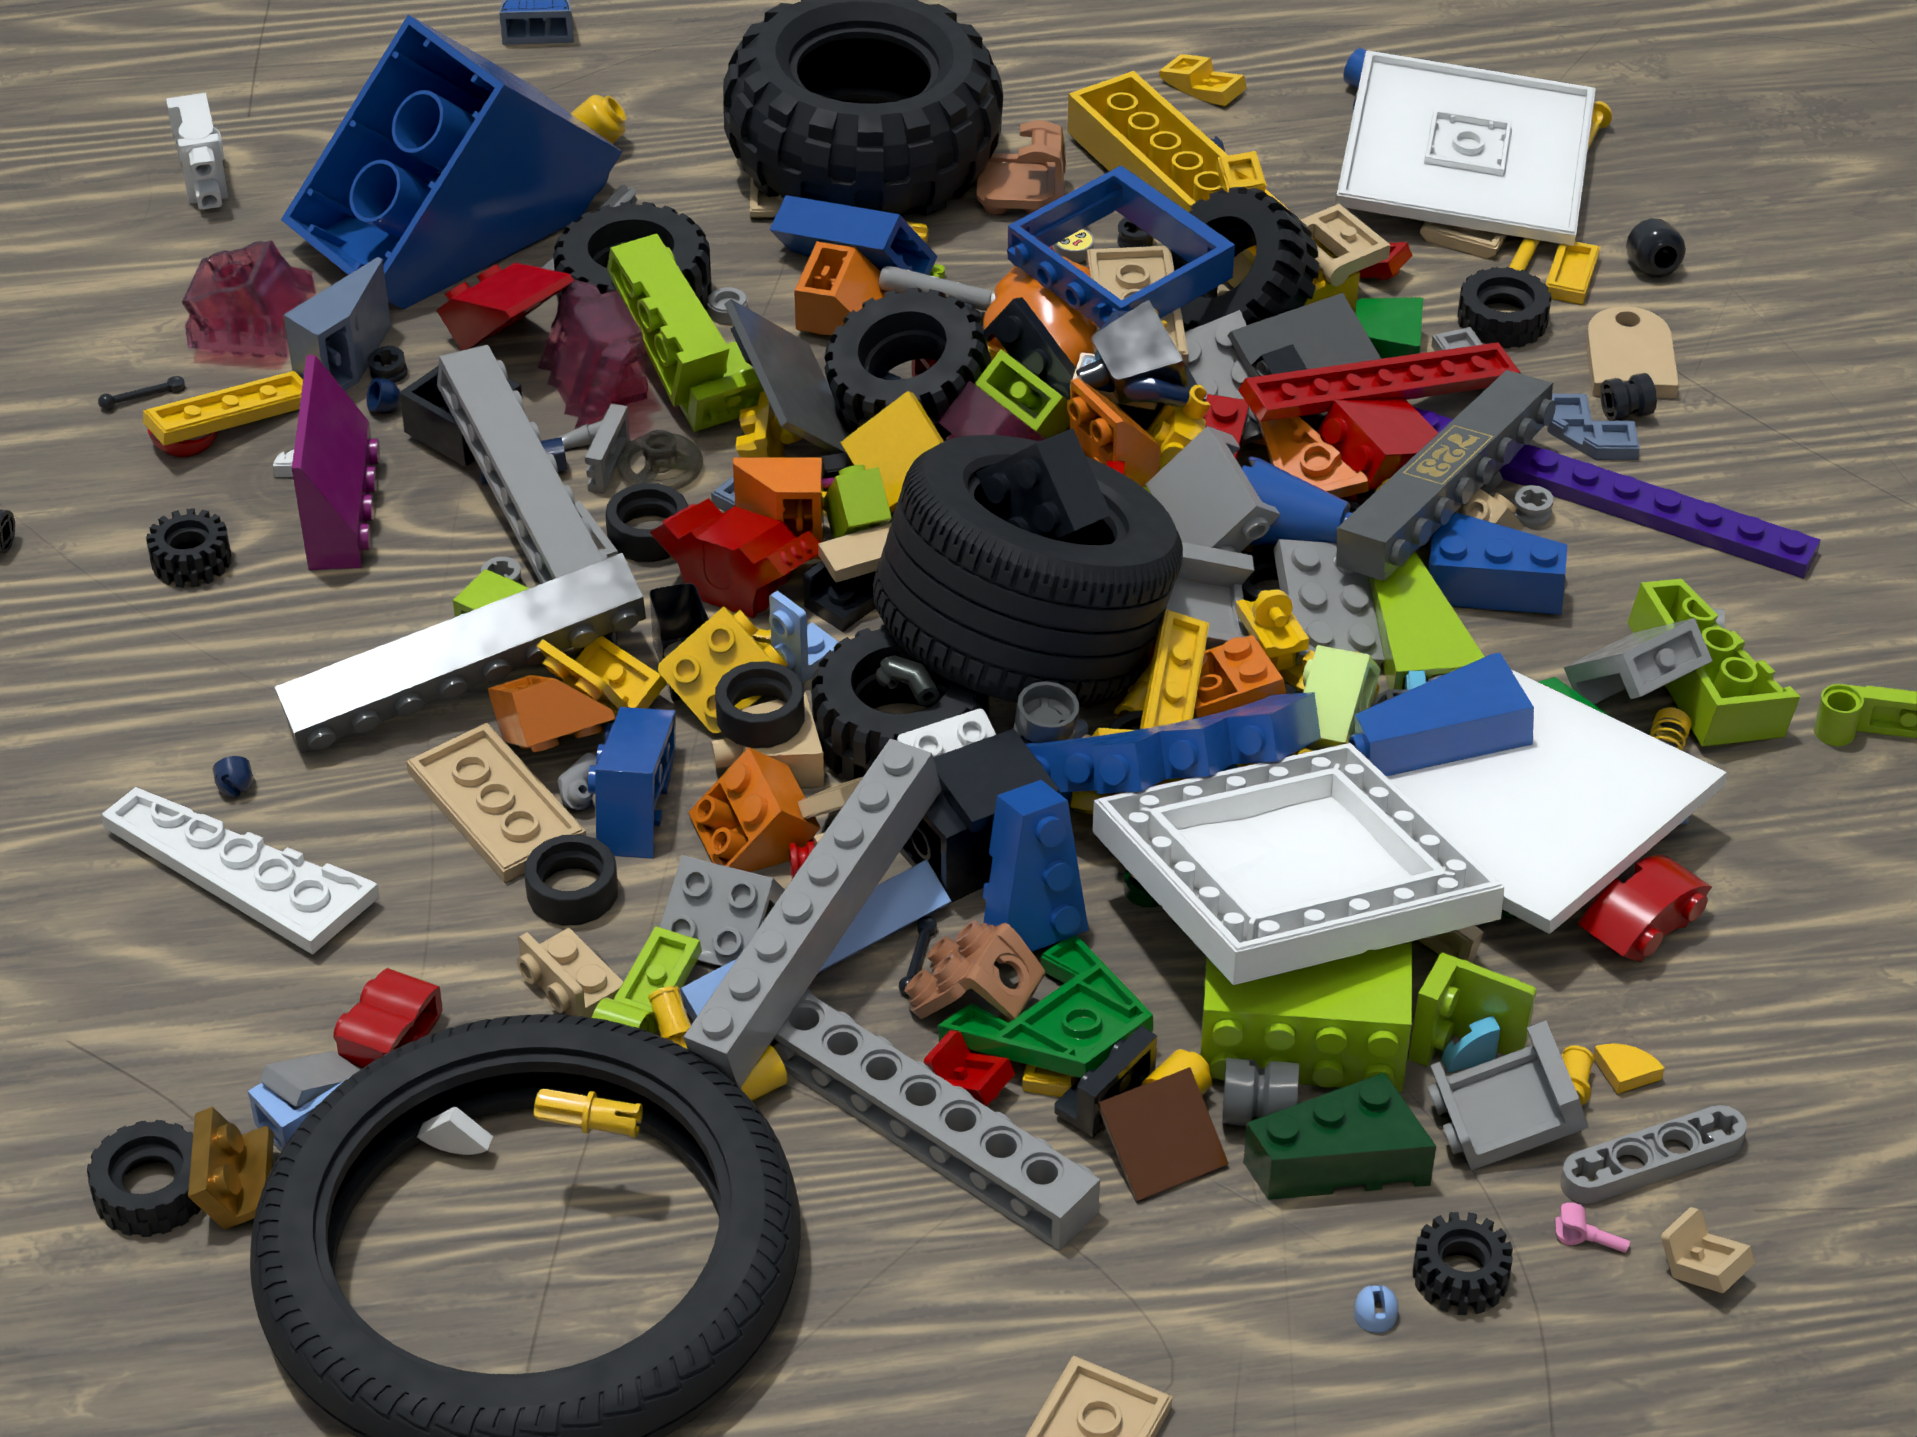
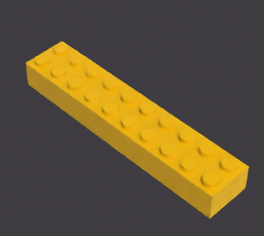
M1135 71L1068 94L1067 132L1108 171L1123 166L1187 212L1192 210L1190 206L1199 199L1206 201L1210 199L1209 194L1223 190L1215 164L1218 157L1229 155ZM1265 189L1266 194L1274 197L1267 189ZM1312 237L1316 241L1317 246L1333 259L1338 257L1316 238ZM1257 245L1242 251L1234 258L1233 278L1227 281L1234 288L1249 273L1255 260ZM1319 269L1318 278L1313 279V284L1316 285L1313 298L1307 299L1304 306L1343 293L1355 313L1360 273L1357 271L1350 274L1343 284L1332 286L1324 279L1323 272Z

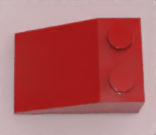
M515 262L503 270L496 264L477 276L480 283L470 288L464 282L447 292L445 296L448 301L436 311L460 350L463 351L476 346L526 317L573 283L574 280L568 273Z

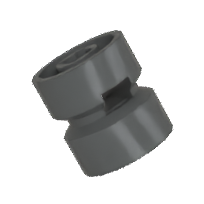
M1044 681L1027 686L1018 697L1014 723L1015 731L1025 744L1074 739L1079 711L1076 695L1067 687L1053 682Z
M1226 1058L1222 1125L1247 1126V1122L1297 1105L1299 1063L1270 1061L1264 1069H1261L1255 1060Z

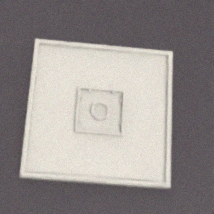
M1366 51L1335 205L1341 204L1345 208L1574 246L1596 88Z
M1512 670L1534 706L1532 745L1386 777L1505 887L1503 910L1550 934L1726 785L1727 772Z

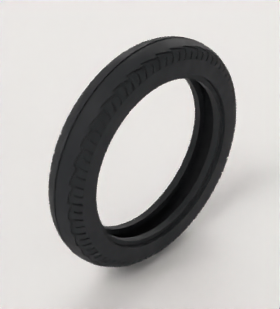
M531 1014L498 1017L493 1020L485 1019L429 1034L383 1055L382 1058L374 1060L350 1076L348 1080L343 1081L304 1119L278 1156L269 1173L257 1205L250 1249V1275L253 1298L265 1337L287 1376L314 1407L355 1437H665L689 1423L718 1400L752 1365L773 1334L789 1299L799 1258L801 1239L799 1200L786 1155L774 1130L753 1101L726 1075L685 1047L637 1027L584 1016L561 1014H534L531 1016ZM541 1089L587 1096L592 1091L596 1092L597 1098L642 1104V1120L636 1126H639L640 1130L669 1146L686 1161L708 1190L719 1217V1226L713 1249L695 1284L677 1306L642 1335L604 1355L569 1367L523 1374H487L439 1365L405 1351L372 1329L345 1298L335 1279L338 1245L344 1227L355 1205L374 1180L401 1155L422 1142L417 1136L424 1122L453 1107H457L471 1119L511 1110L534 1109L536 1096Z

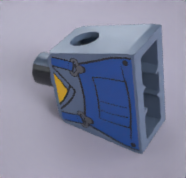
M503 0L499 10L502 45L574 43L572 12L569 0Z

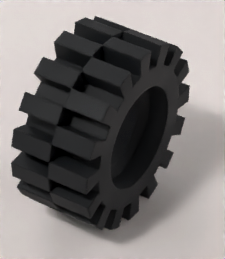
M187 509L186 515H180L179 510L171 512V519L164 515L158 519L159 525H151L149 528L150 533H147L146 536L151 567L158 579L162 577L163 583L170 585L175 580L176 587L184 588L185 582H191V587H198V580L204 579L207 584L214 581L213 574L221 577L225 573L224 567L229 568L231 564L230 557L232 556L227 528L224 521L221 522L218 515L214 514L210 517L209 511L203 509L199 515L195 514V509Z
M1450 1212L1447 1223L1439 1215L1433 1218L1432 1227L1426 1224L1421 1229V1236L1417 1238L1413 1263V1277H1416L1415 1286L1418 1292L1425 1290L1424 1299L1428 1303L1432 1304L1437 1298L1440 1299L1439 1310L1447 1313L1450 1305L1458 1306L1457 1315H1467L1468 1306H1473L1476 1314L1485 1312L1486 1302L1493 1308L1499 1303L1500 1295L1504 1297L1507 1292L1513 1261L1511 1242H1506L1507 1234L1502 1228L1493 1232L1494 1222L1486 1218L1482 1225L1476 1223L1477 1214L1468 1212L1467 1220H1460L1459 1212ZM1451 1255H1464L1477 1260L1483 1268L1471 1272L1459 1271L1449 1267L1442 1259Z

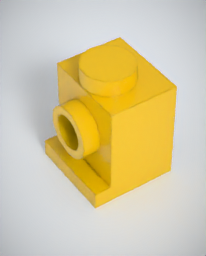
M1164 405L1146 430L1161 445L1160 468L1168 464L1205 429V419H1191L1183 413L1181 408Z

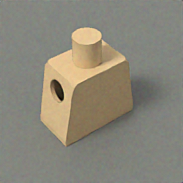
M804 692L805 722L799 733L785 743L770 748L752 749L787 764L800 788L824 786L823 751L806 692ZM776 699L740 710L752 714L769 713L778 710L786 703ZM728 738L711 741L715 769L731 766L748 747L738 745Z

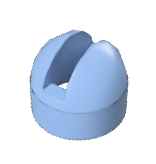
M1384 1285L1365 1286L1355 1300L1354 1319L1357 1324L1366 1331L1380 1333L1391 1329L1396 1323L1398 1301L1394 1292ZM1374 1302L1382 1303L1383 1313H1375Z

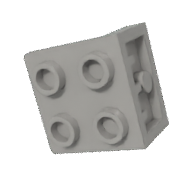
M682 855L660 928L699 939L702 953L697 961L722 967L740 956L762 924L767 907H774L785 889L771 877Z

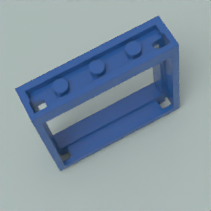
M1123 166L1107 172L1008 225V260L1037 280L1043 287L1048 288L1067 302L1070 307L1089 318L1099 328L1113 311H1131L1148 300L1153 308L1158 311V316L1161 319L1233 278L1235 244ZM1117 211L1189 263L1121 300L1049 247Z

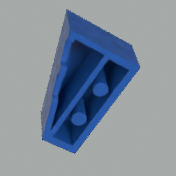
M1455 512L1448 523L1442 525L1432 535L1429 573L1452 607L1562 615L1568 545Z
M620 707L614 723L606 725L604 744L598 745L596 765H591L589 768L588 793L596 794V839L608 846L614 856L654 858L656 848L654 843V826H660L662 820V810H655L660 794H667L676 753V710Z
M1042 780L997 795L989 854L993 857L989 883H984L982 896L986 900L983 923H986L988 926L993 924L995 927L1002 923L1009 924L1023 939L1031 952L1089 931L1068 800Z

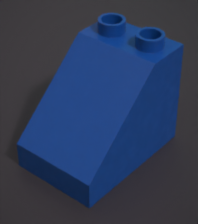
M408 14L284 213L281 221L348 275L375 258H381L383 260L388 302L406 309L564 228L572 221H577L584 214L594 196L607 183L609 173L622 154V151L528 82Z

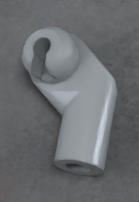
M585 753L558 778L561 800L570 809L583 810L589 806L593 798V794L588 793L589 768L591 765H596V756L592 753Z

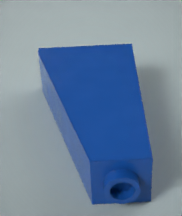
M788 195L785 196L769 229L788 250L809 257L816 242L855 247L880 271L885 266H892L929 275L938 257L900 214Z
M1499 652L1481 658L1355 714V734L1349 736V743L1385 776H1391L1532 745L1534 706Z

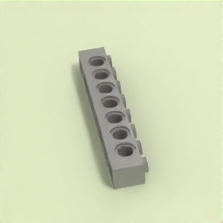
M809 989L805 991L771 1041L770 1045L779 1054L788 1074L1058 1251L1099 1213L1100 1179L1089 1168L1082 1164H1075L1055 1151L1044 1139L1035 1138L1013 1124L1005 1114L989 1109L975 1100L967 1090L960 1086H954L939 1077L923 1062L914 1061L894 1048L886 1038L875 1036L855 1023L847 1013L836 1011L819 1000Z

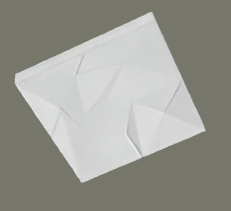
M1351 743L1285 757L1278 762L1257 763L1217 772L1212 776L1189 778L1149 787L1139 792H1126L1094 800L1092 832L1156 902L1162 905L1167 914L1233 985L1362 954L1369 949L1378 950L1501 919L1505 887Z

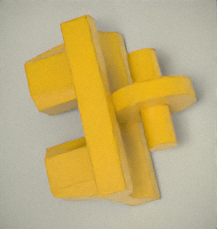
M765 391L759 392L757 406L740 410L739 421L745 434L736 439L735 447L740 458H783L784 444H791L802 439L780 426Z
M1264 590L1259 593L1256 601L1249 602L1244 599L1236 601V613L1247 629L1248 636L1253 634L1278 671L1293 668L1296 665V652L1309 649V638L1292 613L1293 605L1289 596L1281 590Z

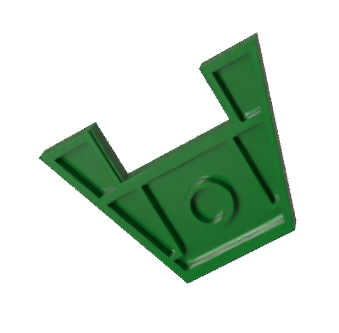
M1077 935L1060 941L1041 956V965L1045 973L1065 984L1009 1023L970 1003L938 1025L939 1041L950 1030L960 1031L970 1050L1008 1058L1012 1061L1082 1078L1089 1070L1095 1071L1108 1058L1114 1045L1122 1039L1127 1040L1140 1026L1151 1032L1154 1031L1153 1014Z

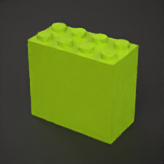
M1412 941L1378 950L1369 949L1362 954L1233 985L1206 956L1200 1055L1210 1067L1211 1078L1224 1080L1226 1058L1255 1060L1261 1069H1264L1270 1061L1299 1063L1298 1084L1315 1085L1326 1088L1346 1087L1385 1073L1396 1090L1403 1092L1412 1025Z

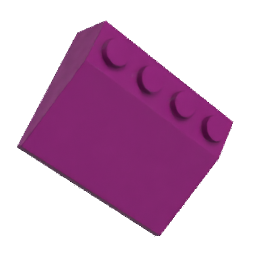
M306 355L292 474L308 570L362 568L363 550L371 549L370 524H366V522L374 520L373 495L369 494L377 492L376 467L372 465L380 464L379 439H371L368 419L317 356Z

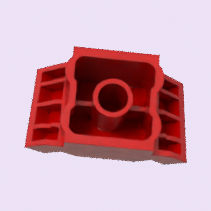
M709 498L699 504H691L684 510L682 509L663 520L662 525L649 532L678 563L684 584L690 583L696 586L702 602L720 608L724 606L735 613L741 610L747 617L753 619L757 613L763 612L770 606L769 596L774 593L778 586L790 580L791 571L818 554V543H820L810 531L796 537L783 521L736 506L722 513Z

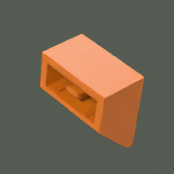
M816 242L794 290L796 330L812 332L818 335H833L838 325L844 326L843 320L852 310L858 312L862 309V304L871 298H874L876 301L885 297L884 293L889 292L879 287L881 271L855 247Z
M1081 379L1071 380L1070 399L1067 402L1070 429H1074L1085 456L1107 465V460L1125 461V476L1133 479L1140 486L1146 487V483L1160 471L1161 445L1115 402Z
M733 458L736 507L783 521L796 537L810 531L820 543L823 542L822 458ZM817 554L816 556L812 557L811 559H821V558H820L819 555Z
M1253 634L1246 637L1232 638L1223 645L1204 651L1194 708L1197 717L1200 718L1241 707L1270 695L1286 694L1283 677Z
M529 675L487 688L502 740L519 745L520 749L531 748L532 752L543 751L559 745L558 737L575 733L576 738H581L603 731L601 723L615 719L612 709L555 678Z
M750 747L744 751L688 812L712 862L747 872L790 861L789 843H796L798 847H804L821 829L816 817L808 819L802 817L798 801L805 799V796L789 766Z

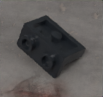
M822 561L814 564L803 575L804 607L844 632L876 608L873 599V581L876 571L836 583Z
M1140 1026L1127 1040L1122 1039L1118 1041L1110 1051L1108 1058L1095 1071L1089 1070L1082 1078L1055 1102L1054 1113L1094 1137L1105 1126L1097 1103L1140 1087L1142 1082L1155 1070L1157 1035Z

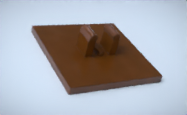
M1191 1067L1097 1103L1135 1201L1229 1164Z

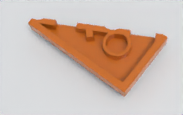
M1299 416L1259 422L1258 420L1272 465L1338 498L1369 491L1366 475L1361 471L1359 473L1353 471L1341 460V453L1332 445L1324 443L1320 438V434Z

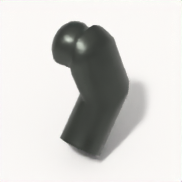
M895 655L886 657L881 661V667L876 671V679L883 687L888 685L889 689H893L901 681L909 685L918 704L926 706L937 700L939 692L923 664Z

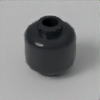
M1650 218L1641 221L1632 229L1626 242L1627 255L1643 273L1651 277L1670 275L1679 268L1685 257L1686 247L1684 239L1673 226L1662 219Z

